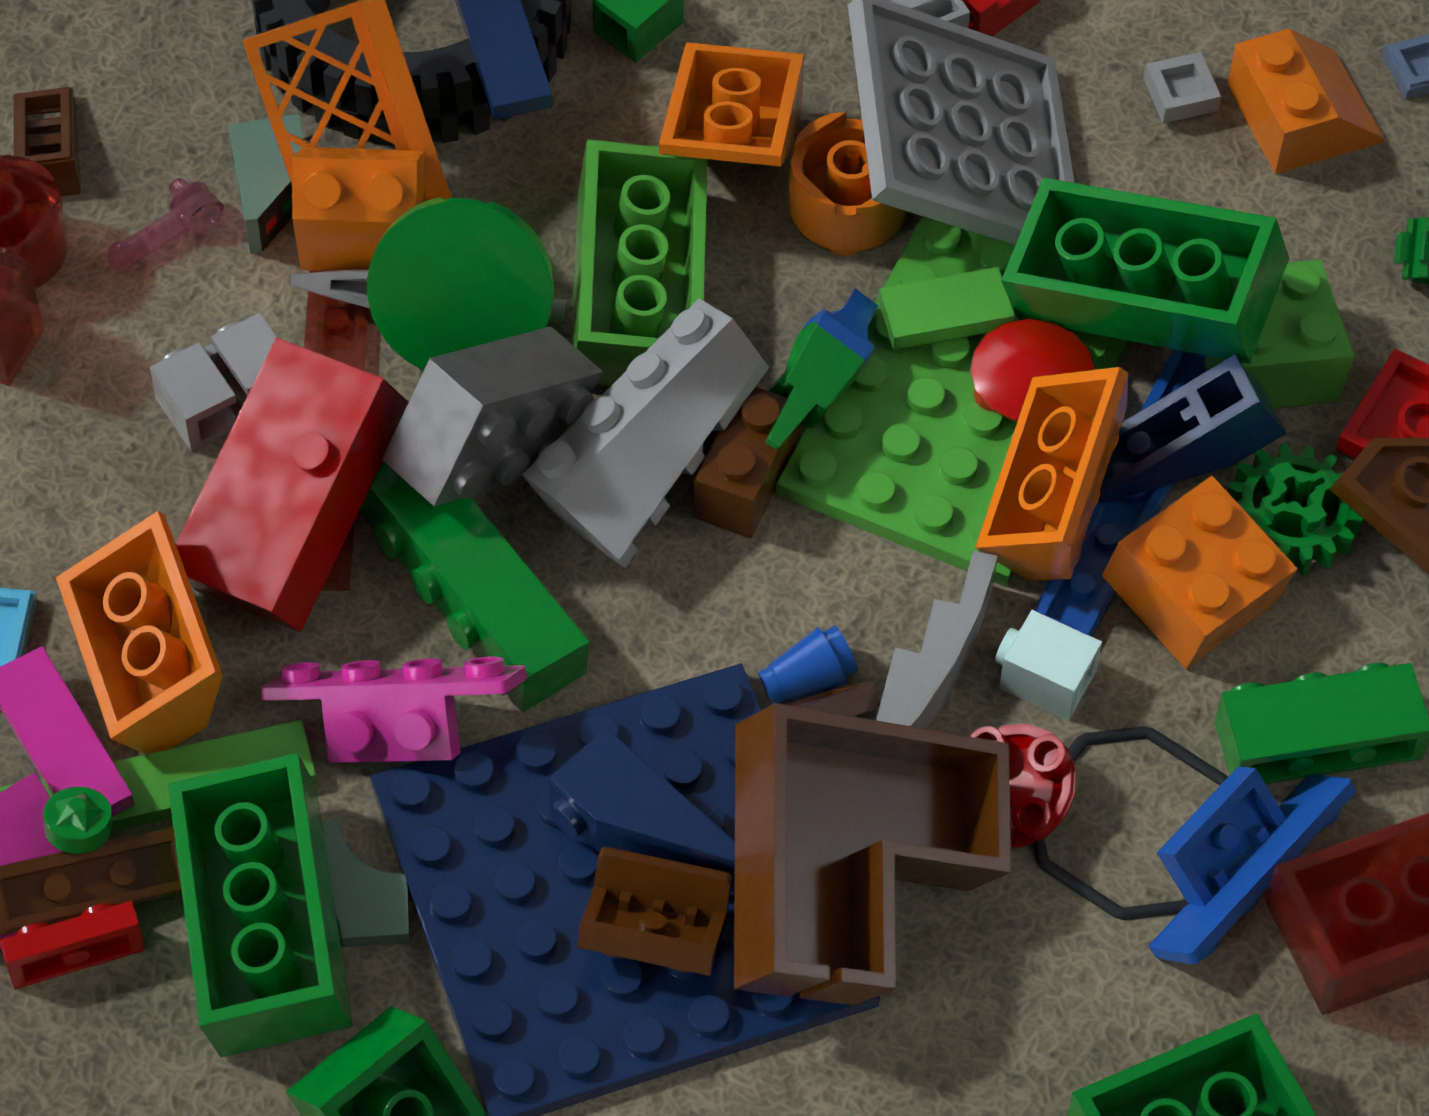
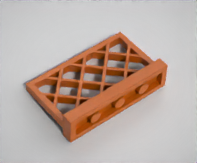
M358 0L242 39L291 184L292 157L294 152L290 141L301 147H318L316 145L331 115L334 114L364 129L355 147L356 149H363L372 133L394 144L396 150L425 151L424 202L438 197H442V199L452 198L385 0ZM351 18L359 42L348 65L315 49L327 25ZM316 29L309 45L293 38ZM283 40L305 51L290 84L266 73L258 48ZM362 52L371 76L355 69ZM312 55L344 71L329 103L296 88ZM351 75L375 87L379 100L368 122L336 107ZM270 83L286 90L279 106H277ZM293 94L325 110L310 142L285 129L282 115ZM382 111L390 134L375 127Z

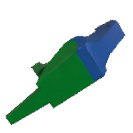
M856 288L842 309L834 312L823 309L804 325L796 337L786 363V371L769 389V392L788 398L765 441L773 449L777 450L799 423L811 428L824 415L826 410L842 397L866 365L875 347L869 340L868 325L879 305Z

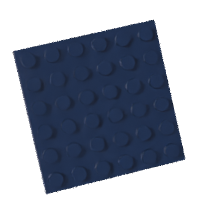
M742 663L460 748V754L452 760L416 761L370 775L373 793L401 872L405 874L410 898L488 1116H540L879 1007L880 996L853 1006L800 998V992L787 997L735 990V892L732 891L726 928L710 976L693 972H679L665 966L623 957H610L600 952L577 948L579 925L594 887L597 858L600 852L596 851L580 836L576 839L569 837L553 821L549 812V777L607 728L735 841V725L761 711Z

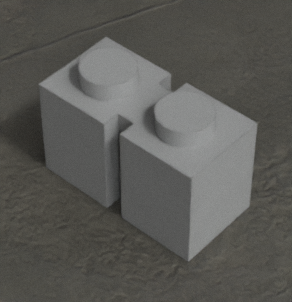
M260 312L241 322L235 321L223 326L215 335L210 336L212 344L204 348L198 342L186 349L174 350L167 354L160 362L150 366L155 398L191 452L230 433L237 419L229 406L237 401L241 407L243 406L277 337Z

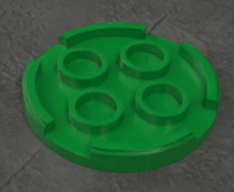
M442 197L422 202L404 212L383 234L374 251L368 270L367 297L369 308L379 332L390 347L407 362L424 371L429 358L546 328L553 307V268L540 238L514 212L492 201L485 203L466 198L442 199Z

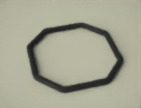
M1146 726L1084 733L1078 736L1068 748L1074 762L1087 745L1148 739L1219 786L1228 778L1226 774L1156 729ZM1045 838L1032 843L1036 862L1044 872L1114 918L1132 920L1178 914L1189 904L1184 899L1121 907L1051 861L1048 857Z

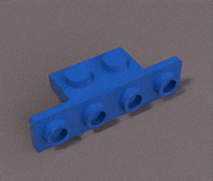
M1238 766L1157 852L1160 860L1189 904L1149 944V948L1154 956L1158 959L1191 965L1197 964L1199 961L1210 956L1217 949L1219 940L1237 920L1257 906L1261 894L1273 881L1299 860L1301 851L1323 828L1329 826L1338 818L1341 808L1357 791L1349 778L1315 774L1308 775L1278 806L1257 769Z

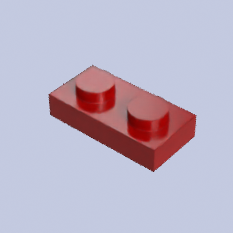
M132 901L118 905L114 903L97 904L86 909L78 917L54 924L44 922L30 924L18 930L14 936L0 940L14 990L145 951Z

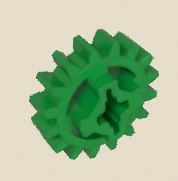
M1287 443L1280 444L1276 458H1271L1268 453L1260 449L1256 451L1253 466L1241 462L1237 468L1235 481L1229 482L1227 492L1289 560L1296 563L1300 574L1308 575L1312 560H1317L1320 565L1329 569L1333 566L1336 552L1346 556L1349 554L1354 537L1359 535L1363 518L1329 490L1343 474L1337 475L1334 472L1337 457L1330 455L1322 462L1313 459V446L1306 445L1301 456H1294ZM1261 491L1263 494L1261 505L1255 509L1253 498ZM1333 508L1335 521L1328 528L1325 524L1327 512Z

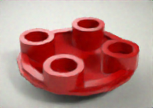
M1034 319L1008 322L987 333L974 350L970 370L974 383L973 396L975 402L981 408L995 411L1012 421H1018L1032 377L1095 370L1086 346L1074 333L1053 322Z
M1031 724L1003 725L997 729L991 726H984L975 730L969 737L1009 743L1011 848L1026 847L1047 837L1066 818L1076 796L1077 770L1069 749L1051 731Z

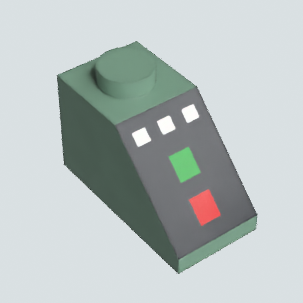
M300 114L282 116L286 131L310 142L312 136L304 137ZM269 118L228 125L232 159L250 254L262 252L292 218V184ZM290 141L295 155L302 147Z

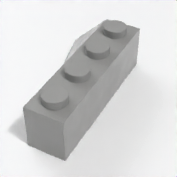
M699 298L689 309L680 313L674 319L671 327L645 353L636 357L628 366L627 371L599 398L592 401L585 408L583 414L554 443L548 445L540 453L538 459L522 476L565 526L626 568L638 551L632 541L646 522L651 525H657L670 507L664 498L681 473L693 475L705 458L702 452L703 443L711 431L725 430L769 366L732 317Z

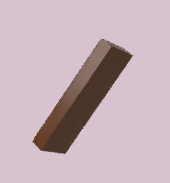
M170 827L108 841L98 849L88 853L71 854L59 852L0 866V937L14 934L30 924L41 922L54 924L78 917L86 909L97 904L114 903L118 905L132 901L133 906L182 895L174 828Z

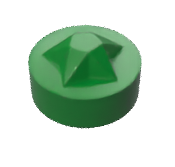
M69 787L55 793L45 804L43 811L45 836L49 843L60 851L71 854L88 853L101 847L111 835V805L103 794L88 787Z

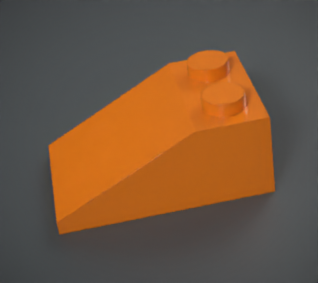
M686 42L661 133L658 154L781 167L794 148L801 118L804 54Z

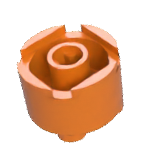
M847 112L831 113L812 121L799 133L790 160L788 197L789 212L799 231L812 242L840 256H851L859 251L869 250L887 242L900 230L908 214V211L872 200L863 123L861 119H846Z

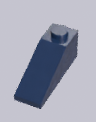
M1236 354L1122 422L1119 430V439L1112 452L1101 485L1098 500L1100 504L1233 466L1287 434L1263 387Z
M607 728L549 777V812L556 825L573 839H576L578 836L582 837L598 852L603 847H610L728 872L733 877L731 891L735 892V841Z

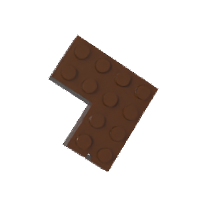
M778 703L770 705L735 725V990L787 997L800 992V998L853 1006L896 989L895 880L970 891L1011 873L1009 743Z

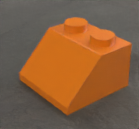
M1290 28L1235 44L1227 87L1275 174L1383 143L1384 136L1334 49Z
M302 147L292 157V220L300 269L314 271L369 269L374 251L389 226L404 212L424 202L425 151Z

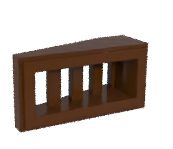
M73 87L14 94V172L22 200L79 195L81 192ZM61 112V117L28 121V115ZM61 132L57 134L29 137V134ZM58 152V153H51V154H43V155L31 156V154H36V153Z

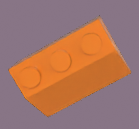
M1121 367L1032 377L975 547L983 553L998 556V563L1027 581L1071 579L1075 565L1081 555L1082 543L1094 507L1100 497L1101 485L1112 452L1119 439V430L1127 409L1128 372Z
M156 511L55 577L109 736L112 740L143 754L172 749L206 728L223 677L166 516Z

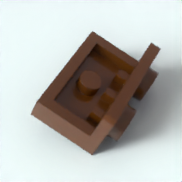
M603 847L597 858L594 887L579 925L577 948L600 952L610 957H623L665 966L679 972H693L710 976L726 928L733 877L728 872Z

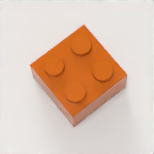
M1210 476L1120 540L1102 577L1185 669H1188L1276 603L1298 568L1213 476Z

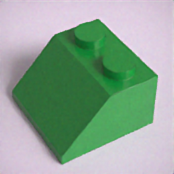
M392 1006L382 1012L286 1091V1094L301 1116H488L428 1022Z

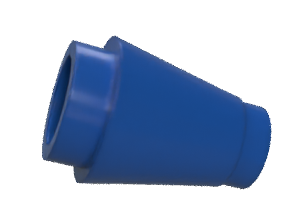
M834 625L823 632L819 627L815 628L771 662L767 668L757 672L772 703L782 704L785 701L790 702L846 685V677L858 672L859 669L844 636L838 627Z

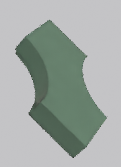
M339 819L322 820L336 918L341 931L343 947L411 943L409 891L405 874L384 872L365 864L350 851L344 842L340 831Z

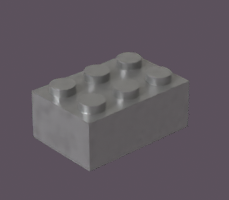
M552 327L429 358L382 460L433 506L460 498L467 499L477 493L499 486L512 485L516 481L525 479L522 474L538 459L540 453L548 445L554 443L583 414L585 408L594 401L592 393L603 371Z

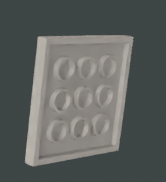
M852 0L848 4L872 200L1016 245L1042 179L1049 178L1074 183L1055 58L888 0Z

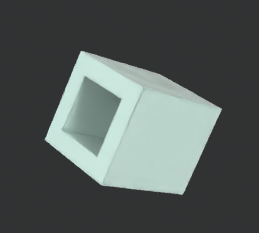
M1031 610L1020 631L1010 628L999 646L995 657V663L1002 666L999 689L1069 721L1097 671L1102 641Z

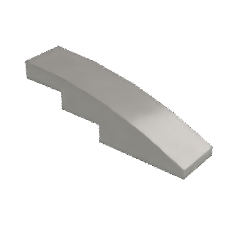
M978 551L972 552L960 604L934 599L921 653L895 647L877 721L923 729L929 727L951 694L977 640L994 587L998 556Z

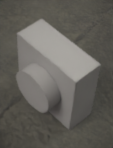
M1202 52L1145 65L1143 79L1163 124L1219 111L1221 95Z

